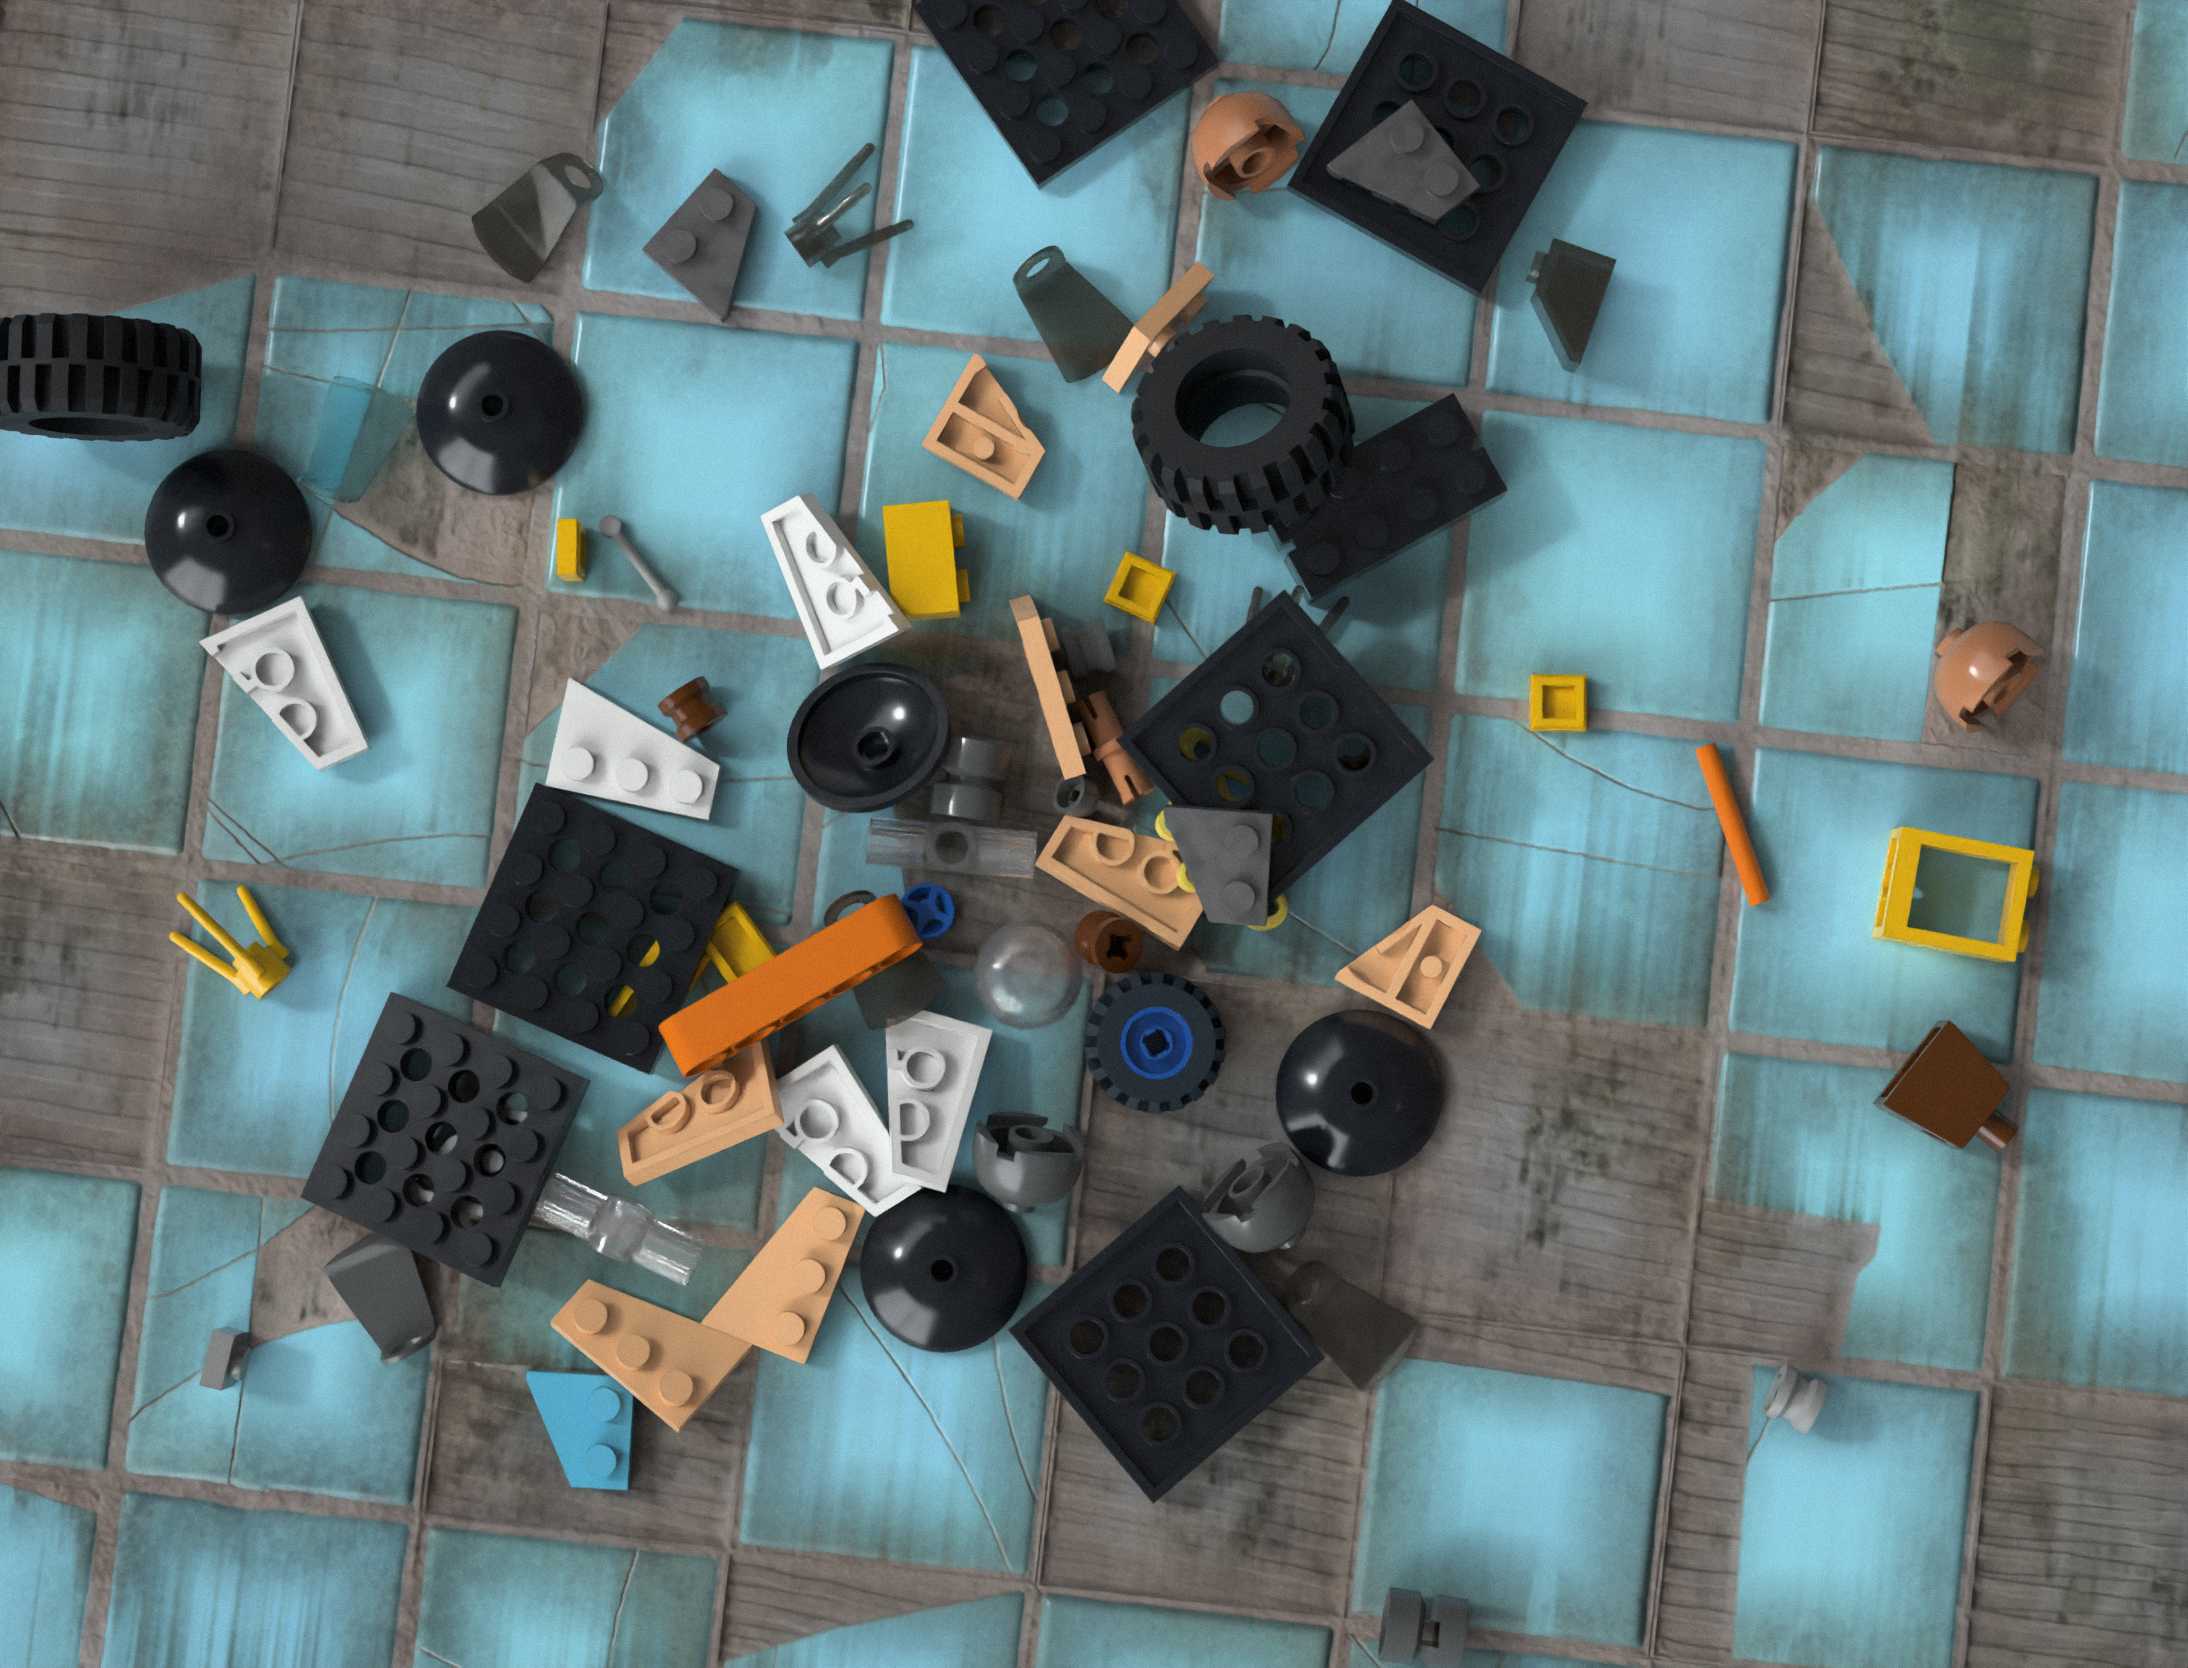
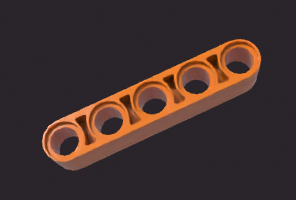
M889 894L863 906L664 1020L658 1026V1029L683 1077L689 1078L716 1066L908 957L923 945V942L897 894Z

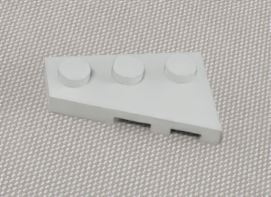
M813 493L798 495L760 516L821 670L835 667L912 628V625Z
M296 597L199 641L209 654L215 657L245 693L250 695L272 719V722L316 770L320 772L325 771L372 749L304 597Z
M569 678L545 786L711 821L722 767Z
M885 999L891 1177L946 1192L993 1030Z
M838 1043L830 1046L776 1081L785 1123L774 1128L780 1134L779 1137L792 1148L800 1150L824 1171V1175L874 1217L881 1215L924 1188V1186L891 1177L889 1125Z

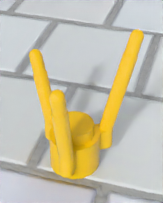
M240 885L237 888V893L264 940L265 948L255 941L248 948L244 949L187 893L180 892L177 895V900L236 958L232 963L236 969L177 931H172L169 934L171 941L230 980L245 996L252 992L258 1000L269 994L290 974L292 969L283 960L291 953L277 939L246 886Z

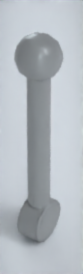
M614 515L604 516L599 523L601 533L615 540L657 595L656 602L658 607L664 611L673 610L678 604L677 594L672 590L665 589L622 533L621 521Z

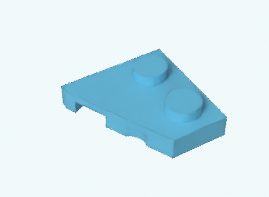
M528 1370L526 1372V1381L571 1487L628 1490L631 1478L636 1397L609 1374Z

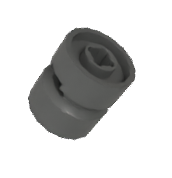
M951 736L946 756L939 767L946 776L945 779L934 783L929 813L948 819L1000 826L1005 795L997 788V784L1008 779L1013 748L987 741Z
M1389 1587L1381 1621L1378 1649L1379 1661L1411 1665L1416 1658H1421L1426 1668H1460L1468 1629V1599L1437 1594L1431 1602L1424 1600L1419 1591ZM1425 1619L1435 1621L1433 1641L1422 1640Z

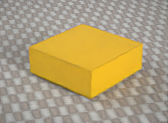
M557 519V575L563 581H583V578H586L587 529L578 519Z
M1126 551L1104 599V604L1154 626L1177 573Z
M1531 674L1529 676V731L1585 732L1587 730V675Z

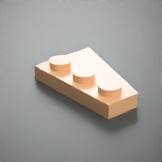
M1030 594L1009 600L1014 619L1022 637L1025 655L1039 693L1041 707L1064 779L1086 774L1081 757L1091 754V750L1082 722L1071 724L1066 705L1076 702L1067 671L1056 672L1050 652L1059 650L1060 646L1051 617L1040 620Z
M1065 815L1035 866L1121 918L1134 922L1141 930L1176 951H1179L1204 910L1197 893L1186 892L1177 882V870L1183 863L1175 841L1132 833L1130 829ZM1186 870V877L1188 881L1192 883L1190 876Z
M767 1037L704 1071V1074L682 1091H668L616 1131L624 1177L634 1187L785 1124Z
M817 1186L813 1187L700 1324L805 1365L866 1209L855 1201Z

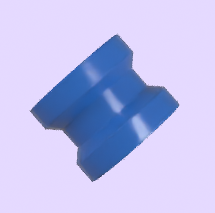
M917 884L907 890L901 899V903L921 939L931 940L940 938L949 932L955 922L956 908L954 900L945 889L937 884Z

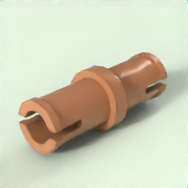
M1105 690L1088 696L1090 701L1085 702L1082 699L1076 703L1073 708L1075 712H1078L1096 747L1092 753L1097 763L1104 762L1122 797L1123 804L1133 803L1141 799L1139 795L1144 794L1146 796L1153 792L1156 788L1151 783L1149 777L1116 741L1125 731L1107 699Z

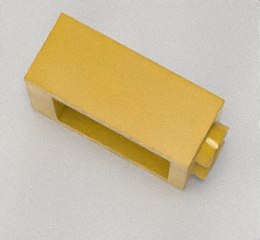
M1904 826L1891 829L1872 938L2000 963L2015 962L2017 953L2025 951L2029 938L2030 923L2028 920H2023L2026 899L2034 897L2039 881V866L2032 865L2035 851ZM1921 847L2011 864L1997 944L1907 927Z

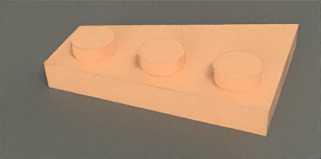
M590 1279L580 1287L551 1320V1326L678 1433L746 1357L753 1346L751 1343Z

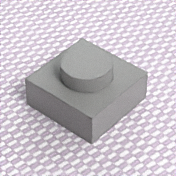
M222 1327L212 1331L199 1386L222 1391L233 1387L235 1379L242 1380L250 1357V1347L243 1346L246 1331L229 1327Z

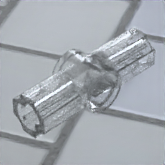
M871 816L866 864L939 871L948 874H971L1034 880L1038 832L963 825L957 822L941 823ZM948 833L960 834L968 842L967 855L957 863L949 864L943 862L937 855L938 842Z
M557 1171L553 1172L550 1180L545 1185L534 1212V1216L541 1218L542 1221L588 1240L586 1245L610 1258L632 1265L634 1262L685 1287L688 1286L696 1272L708 1242L700 1239L698 1236L696 1237L677 1226H672L655 1218V1212L632 1200L614 1193H610L608 1196Z

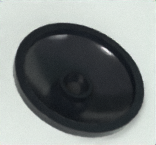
M494 330L465 337L447 348L434 361L426 373L419 390L416 419L423 447L432 462L444 475L461 487L476 493L491 496H508L524 493L544 484L563 468L573 454L581 434L583 404L574 375L564 360L553 349L540 340L526 334ZM491 398L503 400V410L496 416H489L485 413V404Z
M232 449L214 450L194 456L183 462L161 482L152 497L147 511L144 531L145 546L155 574L169 592L179 600L198 610L211 614L240 615L254 612L272 604L282 597L297 581L307 563L311 549L312 520L306 499L300 488L278 465L248 451ZM218 518H226L229 523L228 531L223 536L215 537L211 530L213 522Z
M868 663L854 666L833 675L821 683L808 695L797 710L787 737L789 766L805 793L819 804L830 809L848 813H866L894 806L919 791L929 782L942 764L951 738L949 710L941 693L931 680L912 668L894 663ZM885 753L882 757L873 760L878 754Z
M1355 1009L1325 1016L1305 1028L1295 1038L1281 1061L1276 1079L1275 1098L1282 1127L1290 1141L1302 1155L1330 1172L1352 1177H1366L1394 1170L1408 1162L1421 1151L1432 1136L1438 1123L1443 1102V1086L1437 1061L1429 1046L1415 1030L1388 1014L1372 1010ZM1359 1082L1367 1083L1372 1090V1097L1365 1104L1356 1103L1351 1096L1353 1086Z
M948 1184L946 1192L924 1187L879 1215L866 1236L860 1259V1279L863 1293L876 1319L889 1333L900 1341L912 1347L931 1352L945 1353L966 1350L993 1337L1008 1323L1016 1312L1024 1294L1027 1281L1028 1264L1025 1245L1010 1215L987 1195L955 1184ZM939 1259L949 1261L953 1266L952 1277L945 1281L936 1279L932 1274V1265L935 1261Z

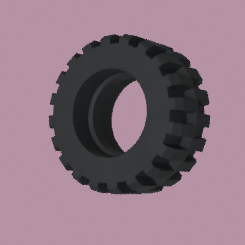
M41 313L40 315H15L13 318L2 317L0 318V429L17 431L26 435L47 436L49 438H70L85 441L108 440L109 442L169 440L175 437L188 436L200 422L202 347L195 335L191 334L189 330L176 328L175 325L167 323H154L146 319L121 318V316H97L82 313Z
M1248 314L1234 315L1233 321L1220 324L1218 319L1203 323L1204 329L1193 335L1189 331L1185 332L1175 339L1174 343L1176 346L1168 352L1163 349L1153 360L1151 365L1154 371L1153 373L1145 372L1136 389L1139 397L1135 398L1131 409V420L1134 425L1132 434L1135 445L1158 497L1164 499L1166 507L1177 517H1187L1190 525L1209 531L1212 525H1215L1220 534L1239 535L1240 529L1250 528L1252 534L1269 531L1268 525L1282 521L1285 526L1298 520V512L1306 507L1312 511L1326 498L1324 490L1327 487L1334 489L1345 474L1342 464L1347 465L1351 460L1354 449L1352 439L1355 433L1354 416L1337 365L1332 361L1329 350L1320 340L1311 338L1310 332L1299 325L1290 323L1285 328L1283 319L1264 315L1261 321H1253L1252 316ZM1252 403H1271L1287 408L1284 416L1274 428L1262 437L1249 443L1233 447H1216L1200 442L1205 431L1215 420L1237 407Z

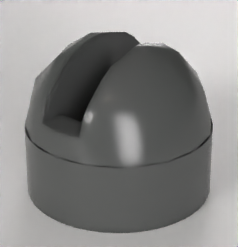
M1084 774L1066 780L1062 776L1053 792V805L1058 812L1087 819L1096 813L1097 810L1094 808L1098 800L1102 799L1100 787L1093 779ZM1077 792H1080L1079 797L1074 801Z

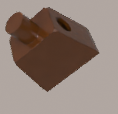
M1950 1020L1936 1022L1872 1103L1880 1110L1952 1149H1963L1973 1136L1976 1135L1998 1153L2007 1146L2019 1128L1996 1109L2009 1092L2010 1086Z

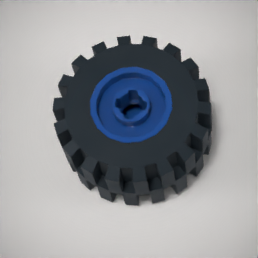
M1159 972L1140 973L1124 978L1105 991L1098 998L1096 1005L1089 1013L1083 1037L1085 1059L1089 1070L1100 1088L1125 1107L1147 1113L1161 1114V1112L1165 1111L1173 1112L1201 1098L1204 1095L1203 1092L1210 1084L1213 1085L1219 1076L1218 1070L1221 1063H1224L1226 1055L1224 1050V1039H1226L1225 1026H1222L1219 1017L1221 1014L1216 1005L1206 996L1207 993L1185 978Z

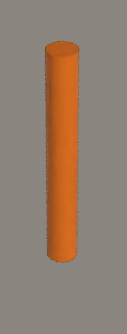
M1716 742L1697 748L1695 753L1749 905L1751 907L1769 901L1771 897Z

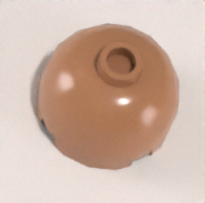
M1258 91L1224 94L1215 98L1207 106L1192 134V160L1199 176L1215 198L1226 201L1236 200L1237 198L1233 191L1241 190L1251 184L1250 191L1254 195L1281 179L1296 164L1300 153L1295 146L1299 140L1305 142V135L1293 116L1278 99Z
M1999 621L1975 624L1965 632L1960 628H1956L1943 639L1937 648V653L1941 656L1934 672L1933 688L1937 699L1948 714L1969 733L1980 731L1986 725L1979 718L1984 716L1991 708L1994 709V713L1998 717L2003 714L2025 691L2040 668L2031 662L2034 656L2044 658L2046 652L2031 637L2012 624Z

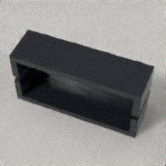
M1454 393L1354 446L1351 460L1347 465L1342 464L1345 474L1334 489L1327 487L1324 490L1326 498L1312 511L1308 507L1298 512V520L1285 526L1282 521L1268 525L1269 531L1267 532L1278 552L1287 548L1292 540L1296 549L1287 553L1284 563L1308 605L1496 503L1508 491L1484 446L1475 451L1472 450L1471 447L1478 436Z

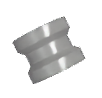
M1784 1364L1776 1374L1767 1392L1762 1414L1772 1419L1783 1417L1791 1422L1794 1429L1805 1434L1810 1430L1821 1411L1827 1395L1828 1383L1817 1378L1808 1381L1800 1377L1798 1369Z

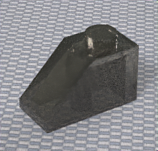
M1553 238L1546 253L1536 250L1525 281L1535 284L1530 297V303L1563 370L1574 373L1584 355L1616 259Z

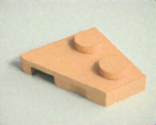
M1198 261L1133 326L1102 380L1119 393L1152 355L1156 358L1163 349L1166 350L1178 334L1175 331L1176 327L1182 321L1190 325L1209 303L1210 300L1203 294L1215 275Z
M974 353L924 439L922 448L1019 502L1045 457L1046 451L1032 430L1028 428L1007 393L1000 387L983 358Z
M1432 904L1338 971L1334 980L1429 1030L1436 1020L1482 930Z

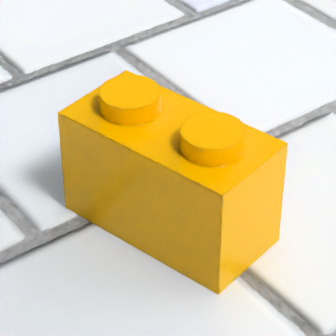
M949 500L882 506L891 599L909 622L961 617L960 603L970 602L967 568L957 569L955 548L965 547L962 513L952 514Z

